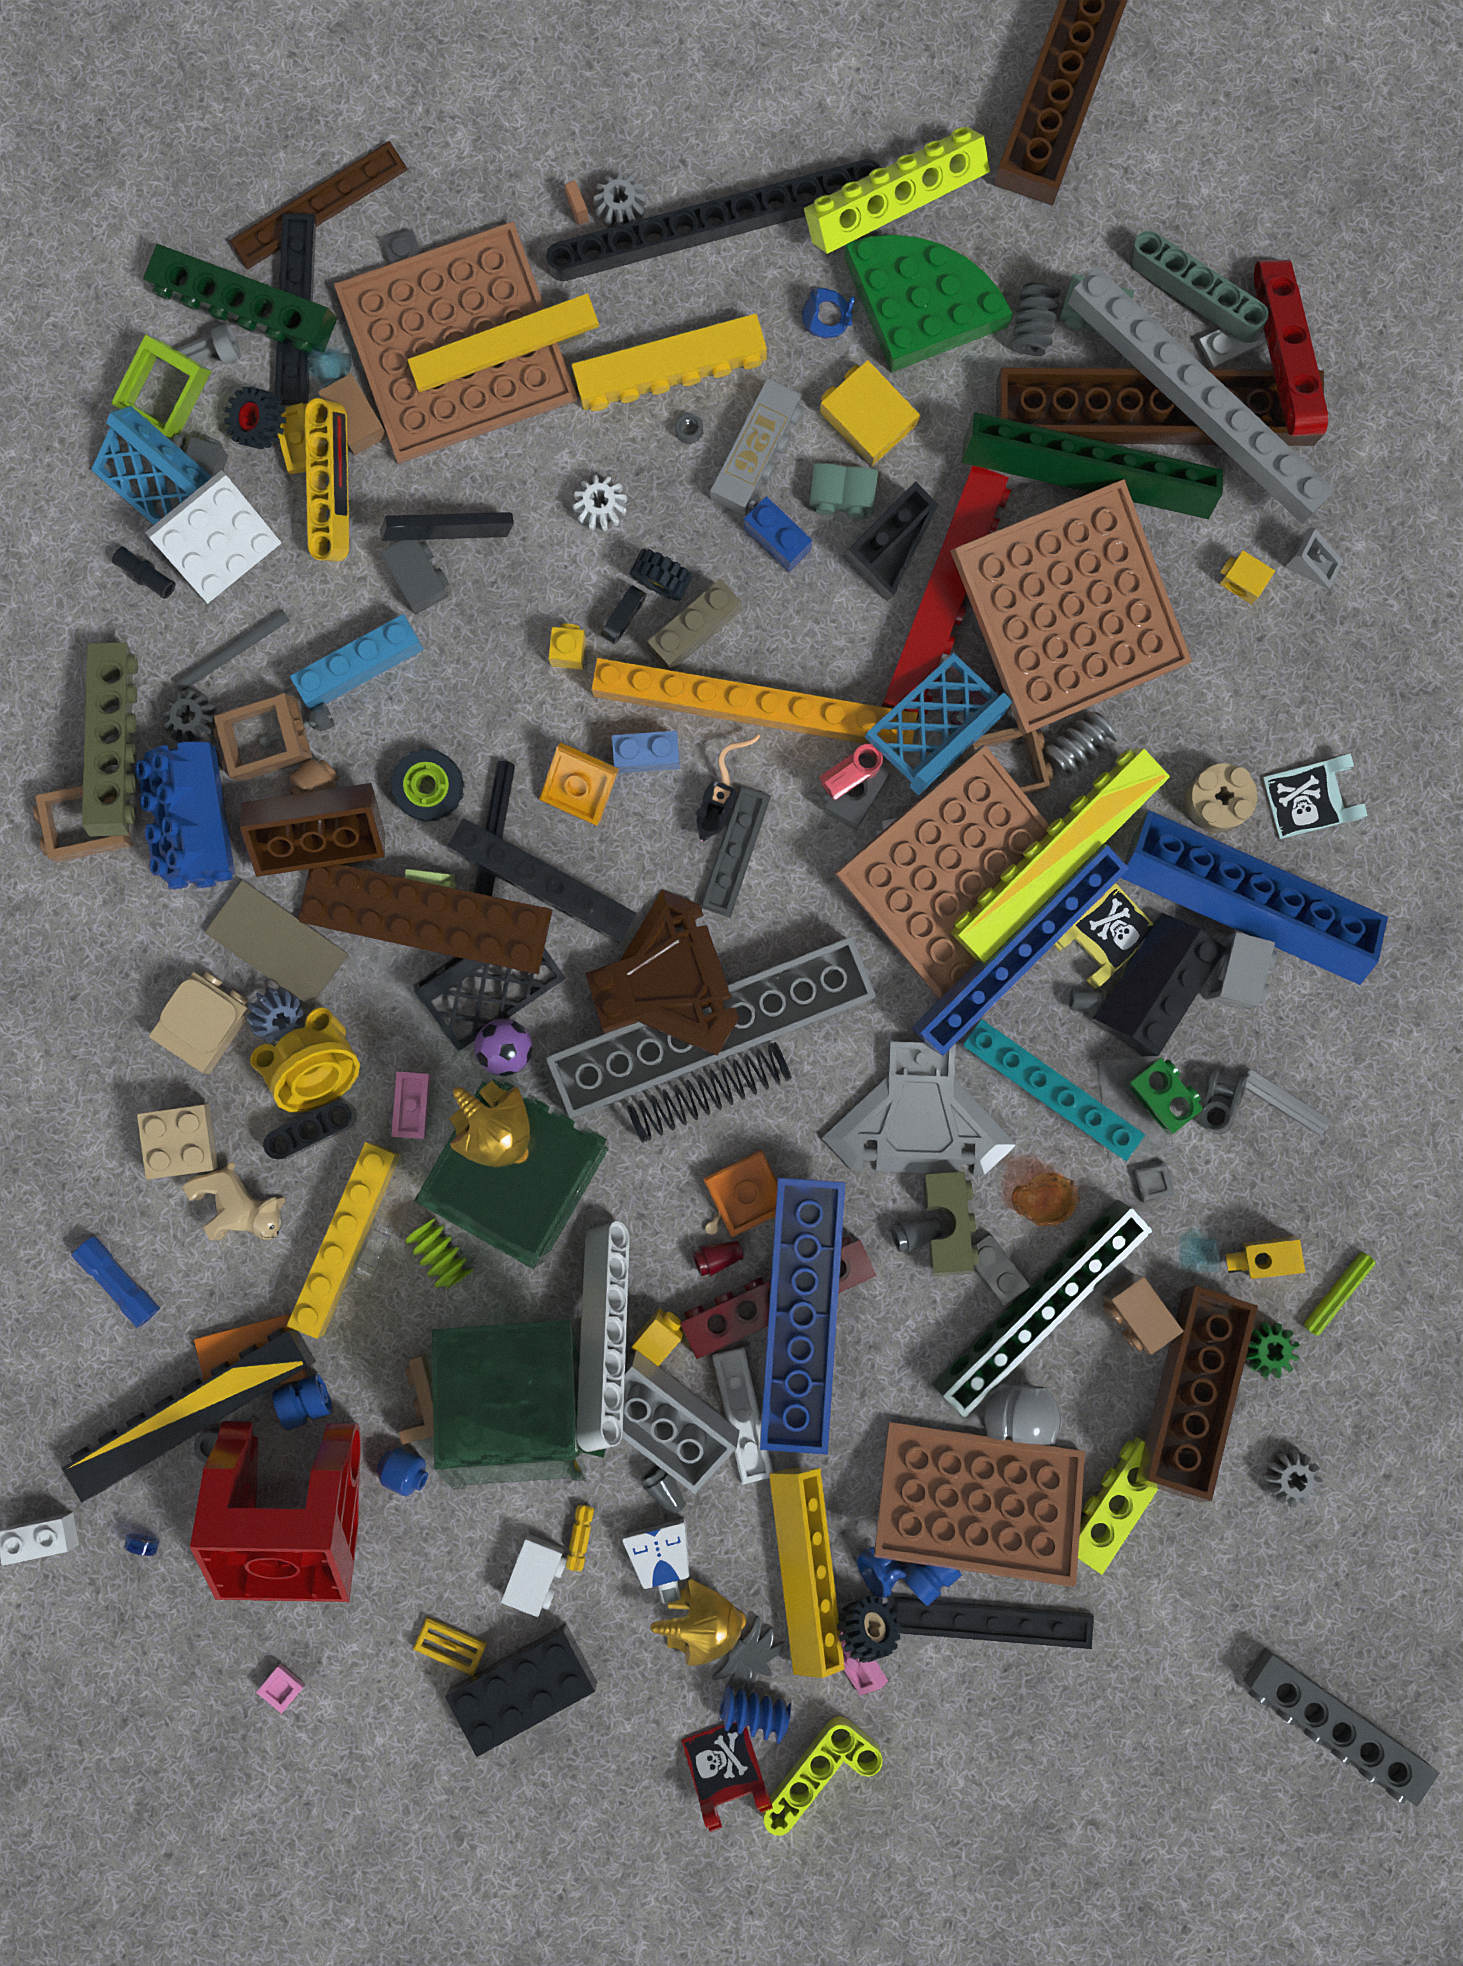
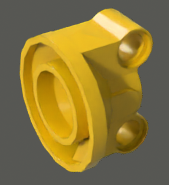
M324 1007L316 1008L308 1014L305 1027L287 1033L275 1047L271 1044L258 1046L250 1058L251 1066L263 1076L278 1107L288 1112H308L336 1101L351 1088L359 1075L360 1063L345 1037V1026Z

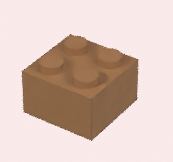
M1132 1272L1101 1295L1106 1302L1101 1305L1113 1322L1116 1321L1118 1324H1122L1125 1328L1121 1332L1122 1336L1132 1349L1135 1348L1138 1352L1142 1350L1152 1355L1184 1332L1144 1276Z

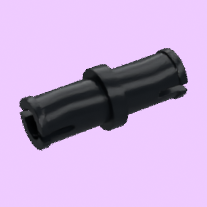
M123 546L114 553L112 563L133 576V581L138 585L144 584L164 599L173 593L176 583L157 571L153 563L148 560H141Z

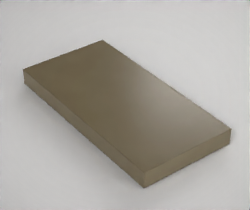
M243 880L204 932L279 986L287 989L309 1007L314 1005L349 955L305 923H300L298 918Z

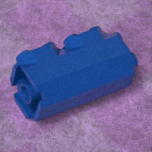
M210 742L177 743L178 748L168 750V745L158 746L146 752L143 760H138L135 766V774L139 779L141 793L140 806L143 811H150L155 816L153 824H147L145 828V839L148 842L150 852L149 867L151 873L154 876L160 875L168 883V889L186 888L190 883H196L197 888L216 886V882L234 879L233 874H235L216 747L212 746Z

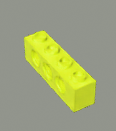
M1137 1436L1133 1442L1128 1440L1119 1453V1457L1122 1458L1115 1469L1111 1467L1105 1473L1101 1480L1102 1490L1097 1497L1092 1495L1083 1508L1085 1515L1080 1521L1078 1559L1101 1575H1103L1158 1491L1156 1488L1138 1482H1128V1472L1132 1468L1140 1466L1145 1442ZM1116 1495H1122L1124 1497L1122 1508L1117 1511L1110 1510L1109 1502L1111 1498ZM1097 1523H1104L1106 1525L1105 1534L1100 1538H1092V1527Z

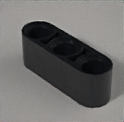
M334 1101L267 1134L263 1142L264 1152L272 1159L282 1160L291 1158L354 1126L357 1120L356 1109L348 1102ZM338 1107H343L348 1115L347 1120L342 1125L336 1124L333 1120V1112ZM309 1121L314 1122L318 1128L316 1137L311 1140L304 1135V1126ZM281 1135L288 1141V1148L283 1154L278 1153L274 1147L275 1140Z

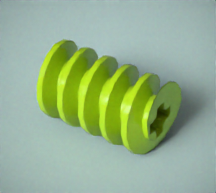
M434 1218L412 1232L406 1238L405 1243L412 1244L417 1242L416 1247L412 1251L413 1255L425 1254L419 1263L420 1266L431 1264L432 1267L426 1275L428 1277L438 1275L439 1278L433 1286L435 1288L446 1286L447 1290L474 1272V1269L462 1270L461 1267L466 1262V1257L454 1258L460 1248L459 1246L447 1247L452 1236L441 1237L440 1233L445 1228V1225L433 1226L432 1223L436 1219Z

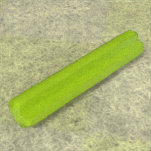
M1360 1252L1306 1319L1303 1326L1313 1335H1320L1375 1266L1376 1261L1367 1253Z

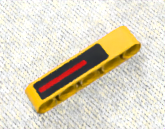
M315 398L305 408L308 550L316 560L339 562L344 560L349 553L347 414L345 408L339 402ZM326 409H327V411H328V416H327V418H326V420H325V419H324V413H325V411H326ZM328 442V451L325 453V445ZM329 476V484L326 487V477ZM329 508L330 516L327 520L326 512ZM330 541L331 547L330 551L328 552L327 543Z

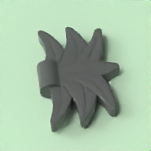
M759 1616L755 1617L748 1634L743 1638L739 1637L734 1648L726 1653L729 1657L724 1666L712 1675L713 1680H719L733 1674L731 1680L726 1685L731 1686L733 1689L746 1682L744 1689L746 1697L751 1693L759 1673L766 1676L772 1675L766 1663L775 1658L785 1647L783 1641L771 1647L774 1635L773 1627H769L766 1633L759 1638L761 1629Z

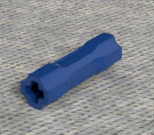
M96 1236L86 1240L71 1255L85 1272L93 1276L119 1305L122 1313L136 1328L143 1326L161 1309L117 1264L112 1254Z

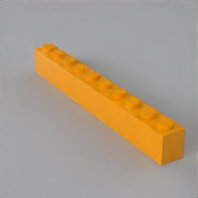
M597 658L591 689L593 696L597 698L863 744H871L865 738L866 733L892 710L879 706ZM902 711V722L916 723L917 713ZM882 729L877 734L885 743L897 744V729ZM902 730L903 744L913 743L915 730Z

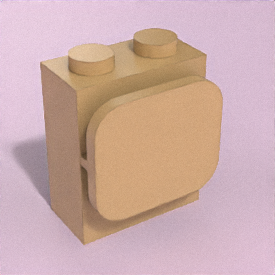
M207 971L203 975L192 972L188 980L180 984L162 1010L159 1022L148 1037L201 1073L210 1074L246 1022L247 1018L245 1015L251 1012V1010L246 1005L249 1001L247 997L234 989L228 993L219 987L222 981Z

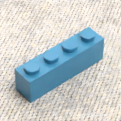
M402 614L292 674L290 678L305 705L311 710L319 704H327L418 654L424 648L406 616Z

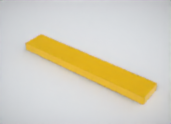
M587 293L407 360L419 392H423L598 328L600 325Z

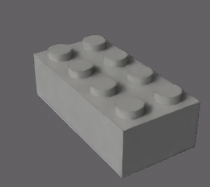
M636 1350L625 1363L622 1438L692 1493L696 1494L736 1450L740 1430Z

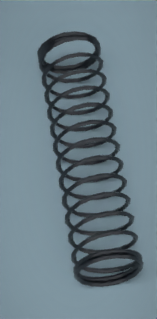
M777 1042L768 1044V1052L774 1072L761 1050H756V1056L762 1076L750 1056L745 1054V1064L751 1083L739 1062L733 1059V1067L740 1090L724 1064L721 1065V1071L728 1094L715 1072L710 1069L709 1075L717 1101L704 1078L698 1074V1083L705 1106L692 1083L687 1079L686 1086L694 1112L678 1085L675 1084L674 1090L682 1117L667 1091L663 1089L662 1094L671 1124L654 1095H651L650 1098L659 1129L643 1101L639 1100L648 1135L641 1125L632 1104L627 1105V1111L641 1143L648 1140L651 1141V1132L646 1114L656 1132L661 1136L663 1135V1128L657 1108L668 1127L673 1131L675 1130L669 1103L683 1125L687 1124L680 1096L692 1117L698 1120V1112L691 1090L706 1115H710V1108L703 1085L717 1109L721 1110L722 1104L714 1078L729 1104L733 1105L734 1101L725 1072L742 1100H745V1093L737 1067L752 1093L757 1095L749 1062L764 1088L768 1090L769 1085L760 1056L778 1085L781 1082L772 1051L785 1080H791L792 1076Z

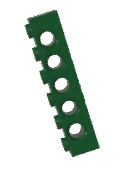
M156 244L143 280L153 288L151 292L163 299L170 300L171 296L180 299V304L195 311L202 307L209 310L208 314L216 319L226 322L227 317L237 321L236 325L247 331L254 332L256 328L265 331L264 335L279 343H283L284 339L294 342L293 346L309 354H311L312 350L324 354L338 319L328 307L160 244ZM187 275L186 281L179 285L180 279ZM215 286L214 292L207 296L208 290ZM244 296L243 302L235 307L236 300ZM272 307L270 315L263 318L264 311ZM297 318H301L299 325L291 328L292 322Z

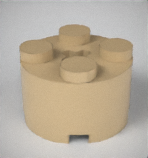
M1227 763L1210 766L1190 783L1185 793V809L1189 818L1207 832L1224 833L1230 831L1252 816L1257 804L1256 785L1245 768ZM1220 793L1222 797L1226 798V802L1222 804L1221 800H1216L1215 795Z

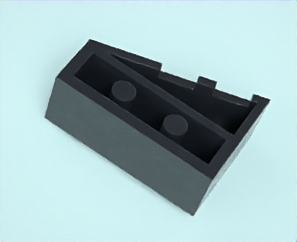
M916 481L842 555L886 601L894 597L898 585L912 560L911 558L938 506V503Z

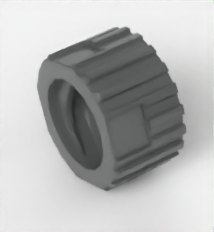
M692 413L680 415L677 423H675V433L678 440L685 444H692L702 438L703 424L700 417ZM692 422L696 425L697 430L694 434H686L682 431V427Z

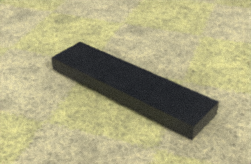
M510 512L389 515L384 518L380 528L381 541L507 537L514 525L513 514Z

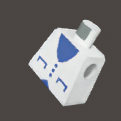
M685 1518L625 1533L623 1543L642 1587L648 1589L658 1586L662 1603H670L681 1599L677 1581L688 1578L690 1573Z

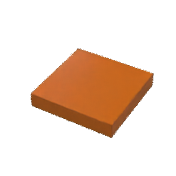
M761 1149L703 1177L731 1238L775 1217L777 1180Z

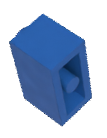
M767 496L744 518V530L788 572L812 549L813 540Z

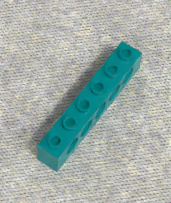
M983 1019L980 1020L963 1044L969 1051L1127 1162L1146 1134Z

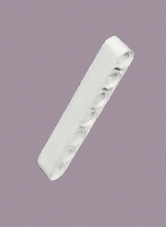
M619 1221L588 1230L585 1238L576 1435L579 1446L586 1452L615 1447L622 1439L630 1239L627 1228Z

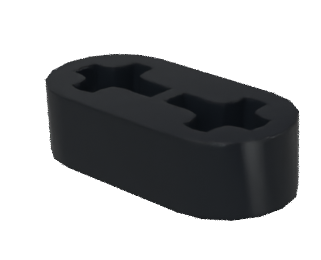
M632 585L606 622L601 636L614 645L617 644L643 605L647 593Z

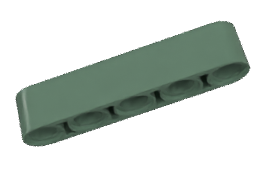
M1144 231L1136 237L1131 264L1137 272L1238 340L1252 343L1261 337L1268 319L1267 307L1262 302L1154 231ZM1142 251H1149L1151 254H1146ZM1168 268H1175L1178 271H1171ZM1194 285H1200L1203 289L1196 288ZM1225 302L1230 306H1223L1220 303ZM1246 320L1255 321L1256 324L1248 323Z

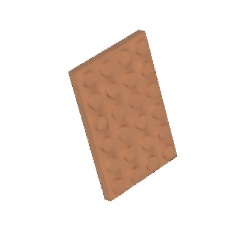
M889 1422L874 1557L1074 1587L1077 1581L1085 1451L1040 1444L1017 1443L1006 1439L998 1440L980 1435Z

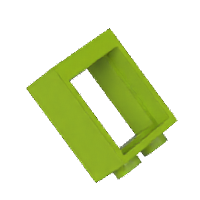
M145 334L111 404L119 409L132 406L166 437L173 438L174 434L180 435L212 371L158 338ZM157 357L190 376L167 423L134 404Z

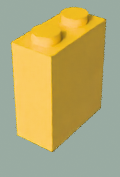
M867 360L861 366L858 364L854 365L845 374V381L837 388L834 385L831 386L822 395L820 413L872 467L918 425L920 414Z

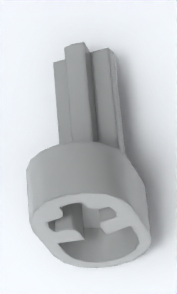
M227 322L212 328L211 335L176 349L196 362L218 353L225 365L241 358L238 341Z

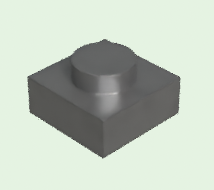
M413 229L383 239L391 264L421 254Z

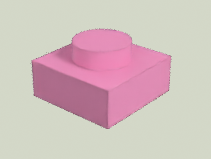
M280 1663L256 1693L282 1714L306 1684Z

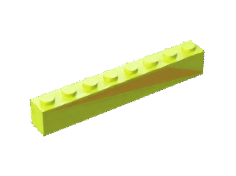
M1129 748L1121 753L1115 761L1117 765L1109 773L1106 771L1098 776L1092 784L1094 788L1086 796L1083 794L1074 800L1069 807L1071 811L1063 819L1058 818L1050 824L1046 830L1048 834L1040 842H1033L1024 851L1023 855L1025 857L1017 865L1012 864L1001 874L1000 878L1002 880L994 888L986 889L978 897V904L971 912L967 910L955 920L954 925L956 927L950 933L976 960L985 963L1170 778L1166 771L1144 748H1133L1132 750Z

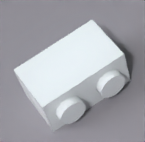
M528 1534L501 1603L536 1617L539 1616L542 1608L548 1610L555 1590L550 1589L554 1576L561 1578L567 1559L562 1557L565 1548Z

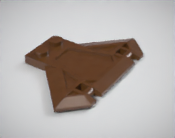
M662 889L620 961L585 973L604 1034L639 1022L718 1056L739 1018L735 1007L724 1008L723 1001L732 997L708 926L697 927L695 920L704 916L700 904ZM683 925L684 930L677 933L675 927ZM710 1007L712 1013L704 1015L703 1009Z

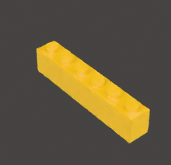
M756 313L573 363L572 369L583 410L601 411L606 409L609 403L621 400L622 403H630L639 399L641 394L652 392L654 395L662 394L669 391L670 386L681 383L683 386H692L699 383L703 377L713 375L715 378L729 375L732 369L744 366V369H754L759 367L762 361L767 360V347Z
M373 1142L364 1143L287 1327L316 1339L325 1335L399 1161L400 1153Z
M790 1467L769 1473L792 1669L793 1675L824 1678L845 1670L842 1641L840 1642L838 1637L841 1633L840 1630H837V1624H839L821 1468Z

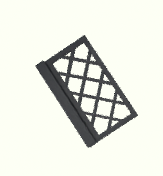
M544 948L543 957L545 960L542 959L541 965L550 966L555 973V976L546 982L533 981V973H529L528 980L510 977L512 970L510 968H507L505 976L488 973V963L453 957L413 984V988L420 1001L425 1004L459 1052L476 1040L478 1032L485 1024L495 1019L509 1018L565 980L566 977L546 948ZM484 966L483 972L477 971ZM468 976L481 977L479 994L461 992L462 981ZM486 979L504 981L501 998L483 995ZM509 982L527 985L525 996L518 1001L506 999ZM457 984L456 991L449 990ZM532 986L537 987L536 989L531 991ZM442 994L455 996L452 1013L438 1011L431 1001ZM459 997L477 1000L474 1016L456 1013ZM482 1001L500 1003L498 1015L492 1019L479 1017ZM505 1004L511 1005V1006H509L508 1008H506V1009L504 1010V1005H505ZM443 1017L450 1018L449 1025ZM455 1019L473 1022L471 1033L461 1040L453 1032ZM478 1023H484L483 1025L477 1028Z

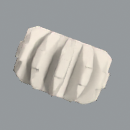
M594 475L592 485L582 481L581 487L583 491L574 492V498L578 502L573 504L574 512L580 513L578 516L580 523L589 521L590 530L593 531L597 523H601L602 530L606 532L609 520L613 525L618 526L619 519L616 515H626V508L622 505L627 502V496L620 494L622 491L620 483L611 486V477L607 476L603 483H600L598 476ZM599 498H604L606 506L601 504L602 508H596L594 501L599 502Z

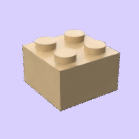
M209 1103L137 1114L146 1180L212 1171L218 1168Z

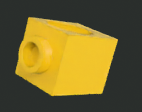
M1242 550L1236 559L1230 556L1222 567L1220 573L1225 576L1219 585L1252 605L1266 587L1275 570Z

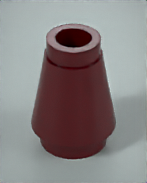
M738 1241L699 1246V1250L693 1251L694 1262L701 1277L705 1275L711 1277L739 1260L744 1259Z

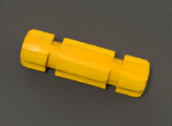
M580 1504L576 1508L574 1517L576 1522L573 1524L569 1551L571 1553L567 1555L566 1568L571 1571H582L584 1568L585 1556L583 1555L587 1552L591 1530L589 1522H592L594 1508L589 1505Z

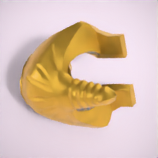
M493 1081L489 1082L479 1093L492 1107L490 1108L481 1103L479 1099H475V1096L471 1095L470 1092H466L464 1088L455 1087L453 1095L460 1109L449 1118L455 1126L457 1135L450 1143L451 1148L469 1160L494 1168L525 1162L529 1156L527 1146L530 1139V1126L519 1088L514 1086L506 1091L499 1088Z
M693 1579L687 1580L686 1588L680 1590L681 1599L668 1603V1608L690 1609L689 1613L684 1617L662 1619L650 1625L653 1633L667 1637V1648L679 1649L685 1653L687 1665L697 1666L714 1661L732 1650L741 1635V1630L746 1625L747 1618L744 1612L736 1610L733 1603L724 1596Z

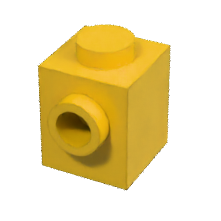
M563 623L560 625V628L552 627L548 658L551 667L583 670L587 638L585 631L579 630L580 627L578 625Z
M659 1308L635 1335L631 1348L634 1351H639L651 1362L659 1366L682 1340L684 1331L680 1324L681 1320L671 1312L666 1313Z

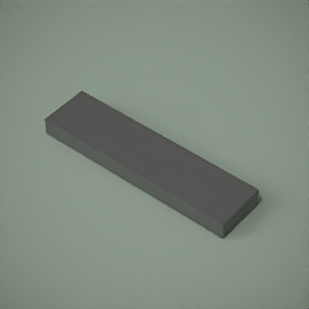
M740 786L700 905L701 909L731 918L771 795Z

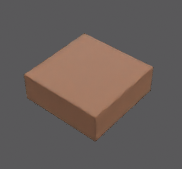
M576 181L566 183L564 187L566 200L576 224L581 225L589 222L587 208Z

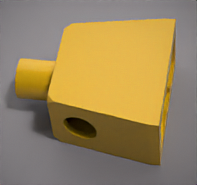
M1295 1235L1243 1243L1244 1251L1225 1254L1228 1273L1247 1271L1250 1279L1306 1273L1301 1242ZM1267 1253L1268 1261L1265 1264L1257 1265L1255 1263L1256 1256Z

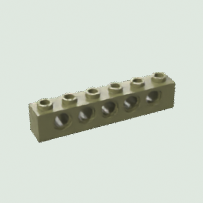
M127 642L87 643L82 825L89 837L129 835V824H134L135 810L134 805L130 804V793H135L136 788L135 776L131 773V763L136 762L135 744L131 743V733H136L137 720L135 713H132V703H137L136 684H133V674L138 673V659L136 654L131 653ZM119 676L115 682H107L109 678ZM111 706H119L113 712H106V710ZM118 735L117 739L113 742H105L109 736ZM117 765L113 772H104L108 766ZM110 795L117 796L113 802L103 803L106 797Z

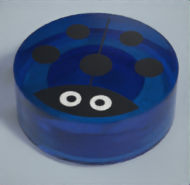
M131 1533L126 1536L124 1548L133 1554L154 1556L157 1554L160 1541L150 1536Z

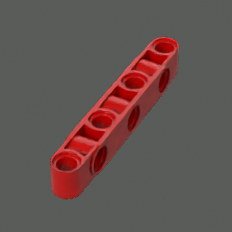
M1290 259L1257 261L1254 268V287L1257 300L1262 302L1268 310V319L1264 327V333L1288 434L1290 436L1324 435L1328 427V410L1292 262Z

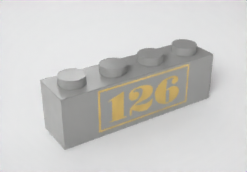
M768 378L766 379L710 490L712 501L743 516L746 515L749 508L754 509L757 506L762 494L758 489L763 480L767 482L770 480L776 466L772 461L777 452L781 454L784 452L790 436L786 433L791 424L795 426L798 424L804 408L800 406L801 394Z

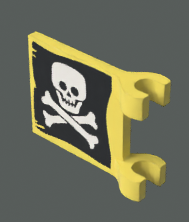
M1115 883L1053 946L1060 952L1075 939L1100 966L1099 969L1086 979V982L1095 990L1133 956L1153 923Z

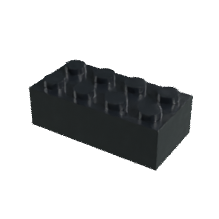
M564 1624L482 1669L473 1676L449 1688L445 1698L475 1756L478 1757L594 1693L598 1682L568 1625Z

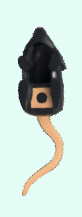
M760 735L749 741L729 744L721 751L718 758L722 778L721 783L712 781L708 785L703 795L701 807L696 812V823L700 841H706L708 838L721 832L726 826V818L735 802L737 793L735 789L730 787L729 772L724 761L725 755L732 749L755 743Z

